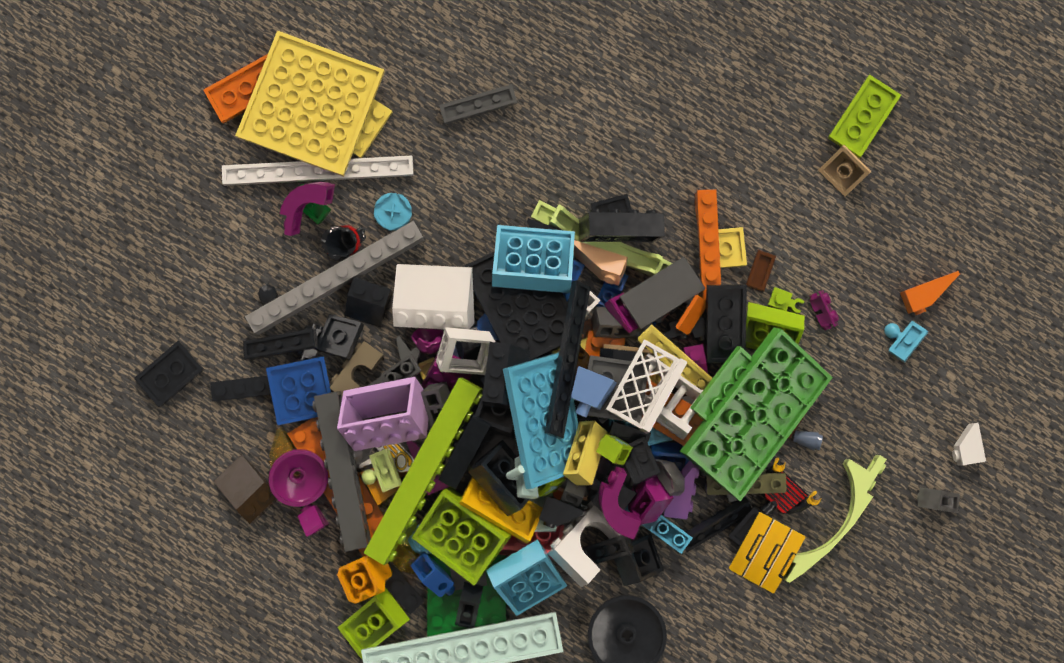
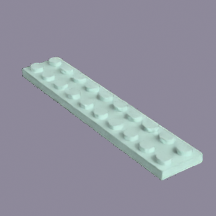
M556 612L366 648L362 649L361 653L363 663H510L563 652Z

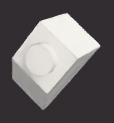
M978 423L968 424L955 443L952 456L957 465H968L986 461Z

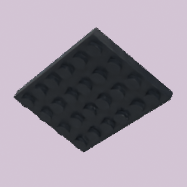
M495 251L462 266L472 268L473 291L500 343L512 344L529 350V361L560 348L568 307L562 292L492 287Z

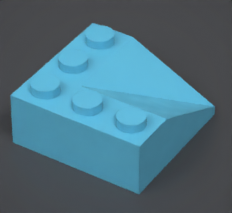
M538 539L486 570L494 589L516 616L567 587L566 582Z

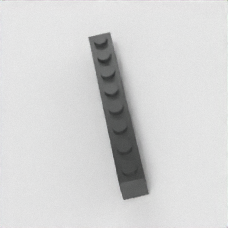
M337 391L314 396L313 409L318 415L316 424L318 431H321L322 435L320 444L326 455L324 459L325 468L329 470L330 474L328 484L330 489H333L334 497H332V504L337 509L336 524L341 529V546L344 547L345 552L366 548L371 540L354 452L337 429L342 393Z

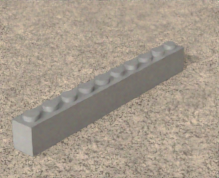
M413 220L246 315L245 318L253 332L260 335L353 281L354 277H362L425 240Z

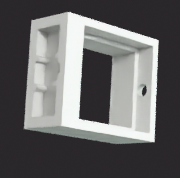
M445 327L436 359L440 372L485 375L489 343L495 342L489 331ZM456 342L481 343L477 360L452 358Z

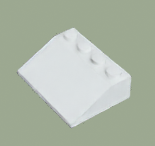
M397 264L392 307L394 327L445 329L446 327L469 330L474 324L472 268Z

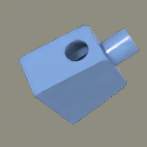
M579 366L571 395L572 399L580 402L575 413L587 417L591 407L601 410L617 382Z

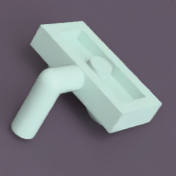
M519 456L515 458V468L507 472L506 477L510 480H516L517 497L536 499L539 497L538 487L526 489L523 477L525 470L521 465Z

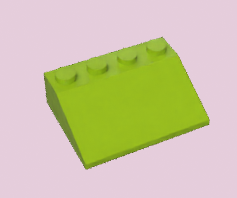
M448 487L442 490L411 538L472 585H476L512 535L460 505L459 503L463 495L452 487Z

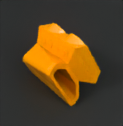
M364 556L340 567L337 576L348 601L357 604L384 592L385 582L392 576V571L388 563L382 565L371 557Z

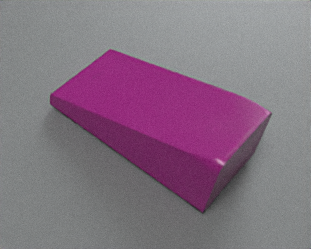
M622 293L611 298L604 305L625 330L631 333L638 329V326L619 299L624 294Z

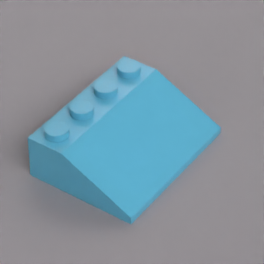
M497 225L492 287L570 293L575 231Z

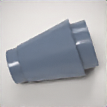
M796 431L793 442L813 451L815 449L820 450L823 435H820L819 432Z

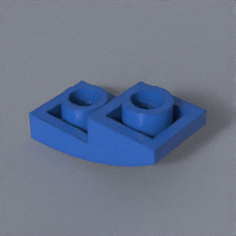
M623 275L619 286L604 282L597 297L600 299V302L596 306L605 307L604 304L608 300L620 295L628 276Z

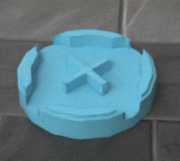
M387 193L376 201L374 217L383 229L396 231L410 222L412 207L403 195Z

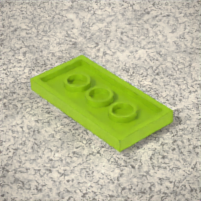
M869 74L828 136V139L840 147L845 145L857 158H861L901 94Z

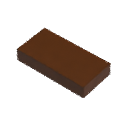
M757 250L746 282L747 287L764 292L776 258L775 255Z

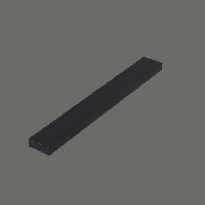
M577 280L572 281L545 428V434L558 439H564L591 288Z

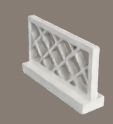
M644 339L605 410L636 426L642 432L649 433L683 372L687 361L673 356ZM645 346L653 350L654 358L644 360L642 351ZM666 357L673 361L670 368L661 369L660 358ZM656 360L659 371L648 374L645 363ZM642 364L645 375L635 377L632 370L633 367ZM660 373L662 380L660 386L652 387L649 376ZM646 377L649 389L639 391L636 380ZM633 381L636 392L625 395L624 384ZM650 391L652 401L643 405L640 393ZM637 395L640 406L629 409L626 397ZM623 398L626 410L619 412L613 409L612 406L615 400ZM641 408L643 417L640 423L632 419L630 411Z

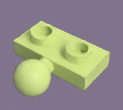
M389 448L369 455L374 470L366 469L363 471L361 479L365 484L371 485L378 479L382 492L401 485L402 482Z

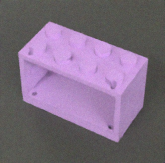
M416 377L345 390L343 391L337 429L354 451L424 439L427 437L429 420L421 395L424 389ZM407 411L406 413H401V414H396V415H390V416H385V417H380V418L369 419V420H364V421H363V419H365V418H371V417H376V416H381V415H386V414H392V413Z

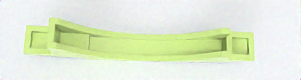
M539 200L531 219L564 231H575L574 240L579 241V219L561 205H558L556 209ZM582 242L628 257V267L651 277L673 264L663 259V256L646 252L622 242Z
M875 455L867 470L854 461L845 459L843 466L849 478L851 499L849 511L843 525L825 544L810 551L797 553L783 580L790 583L825 556L852 528L872 500L873 496L868 494L867 491H871L875 486V478L884 471L886 467L884 463L887 459L881 455Z

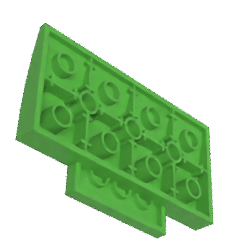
M773 328L752 356L742 347L737 346L699 395L690 409L702 418L703 421L680 452L738 501H741L833 377L782 329Z

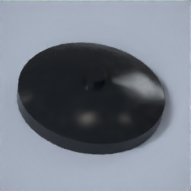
M620 595L610 598L596 609L590 619L588 643L598 663H657L666 647L667 631L661 614L650 602L638 596Z

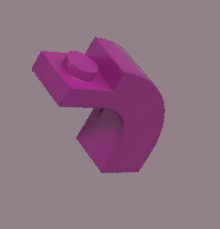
M313 182L292 190L283 201L280 209V214L286 215L284 234L293 236L300 233L302 213L308 203L331 204L333 202L335 184Z
M616 466L615 470L611 471L609 475V484L604 482L600 484V508L605 519L616 532L625 537L635 539L642 521L637 514L623 510L618 504V496L627 473L624 468Z

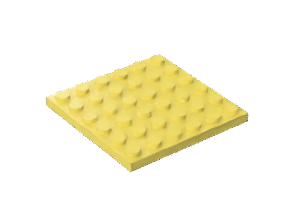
M277 31L235 136L344 177L385 71L379 67Z

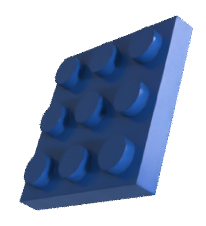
M324 356L266 368L277 426L318 417L317 412L313 409L314 396L331 393Z

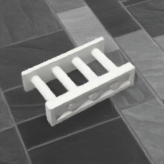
M648 353L644 360L654 358L655 356ZM659 359L662 370L670 368ZM656 360L646 362L650 364L648 374L652 371H659ZM680 375L675 385L678 388L677 392L666 407H663L656 421L684 440L692 429L688 423L695 412L689 408L682 418H678L672 411L684 394L695 402L703 390H700ZM645 394L644 405L651 403V394Z

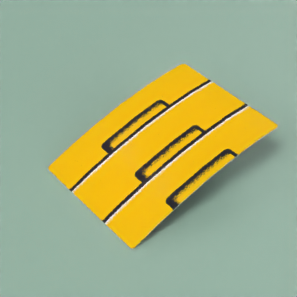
M759 512L729 569L771 593H775L799 551L805 536Z

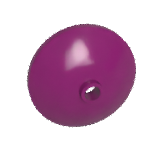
M302 449L292 450L281 455L273 463L268 477L269 486L272 494L281 503L294 507L305 506L316 501L325 491L328 483V471L323 460L317 454ZM299 471L300 474L298 476H294V472Z

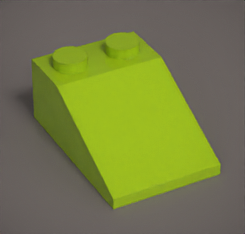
M386 588L384 592L374 596L337 628L362 659V649L378 646L410 619Z

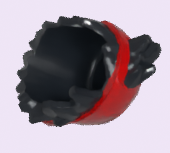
M350 225L331 227L330 230H325L321 236L323 238L320 240L323 244L321 248L324 249V253H327L331 259L335 261L345 260L348 256L356 253L361 247L362 242L366 239V235H364L365 229L361 227L356 229Z

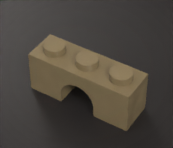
M365 341L362 344H357L353 351L355 353L353 357L343 363L342 372L339 375L336 374L330 381L332 384L330 389L334 392L341 391L343 396V391L362 387L354 380L355 370L360 366H366L374 371L385 355Z

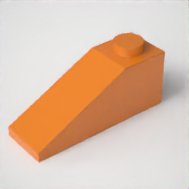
M959 271L900 292L908 314L914 312L916 316L926 312L925 308L931 306L960 275Z

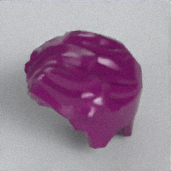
M418 328L411 337L420 352L432 354L439 350L444 332L442 329Z

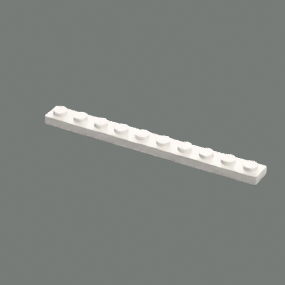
M413 156L351 159L344 177L302 161L222 165V184L224 186L414 176Z

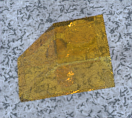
M283 427L278 428L275 433L269 453L271 459L269 464L271 467L281 455L295 450Z

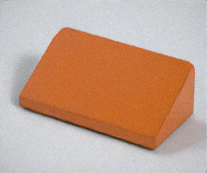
M695 295L677 323L676 328L689 335L706 309V300L699 295Z

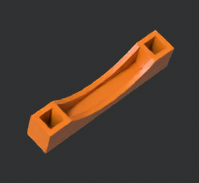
M716 189L697 190L695 193L700 281L706 288L700 292V297L706 300L707 285H721Z

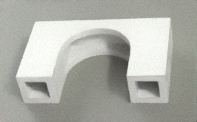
M592 501L587 504V514L576 519L573 525L569 524L563 530L564 536L561 539L559 537L555 539L550 545L552 549L548 552L580 587L589 584L600 571L597 565L582 550L580 536L583 529L589 526L598 528L609 539L621 535L609 525L603 513Z

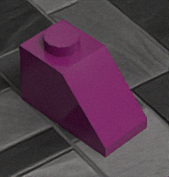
M308 504L300 510L302 513L298 515V519L307 537L314 535L329 525L317 505L311 506V504Z

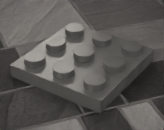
M590 355L588 370L617 382L601 410L591 407L587 416L627 422L605 409L632 361ZM645 363L647 371L649 372L650 364ZM642 364L633 367L632 370L635 377L645 375ZM646 377L636 380L639 391L646 389ZM633 381L624 384L625 395L636 392ZM646 392L640 393L643 405ZM637 395L626 397L629 409L640 406ZM623 398L615 400L612 408L619 412L626 410ZM641 408L630 411L632 419L640 423L642 419Z

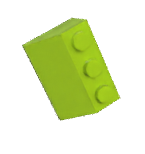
M748 302L746 307V347L757 350L773 328L782 329L799 344L804 332L805 316Z

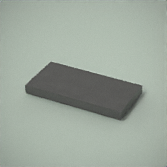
M682 257L624 293L619 299L641 330L706 288L686 258Z

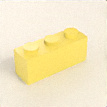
M596 421L579 422L563 475L576 486L592 485L601 458V454L596 451L600 440L605 434H608Z

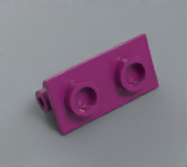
M821 290L818 291L819 296L817 293L809 295V301L814 312L822 310L823 313L816 315L821 328L823 327L824 330L832 328L830 324H833L834 327L838 325L839 317L835 310L832 311L830 307V296L827 292L824 293Z

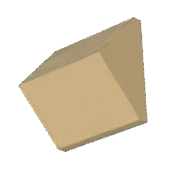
M845 145L818 170L844 196L849 194L871 173V170Z

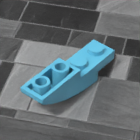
M627 505L624 510L630 512ZM660 515L656 522L642 524L681 554L692 540L690 535L662 515Z

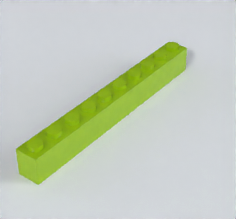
M464 378L457 380L367 545L364 554L382 565L389 563V561L393 562L398 553L395 551L399 544L402 545L407 537V534H405L407 528H411L417 517L414 515L417 510L422 509L426 502L424 499L427 492L430 493L436 482H434L436 475L442 473L445 467L443 462L446 457L449 458L455 449L453 447L455 440L461 438L464 433L462 428L465 422L468 423L474 414L472 412L475 404L478 405L480 403L482 388Z

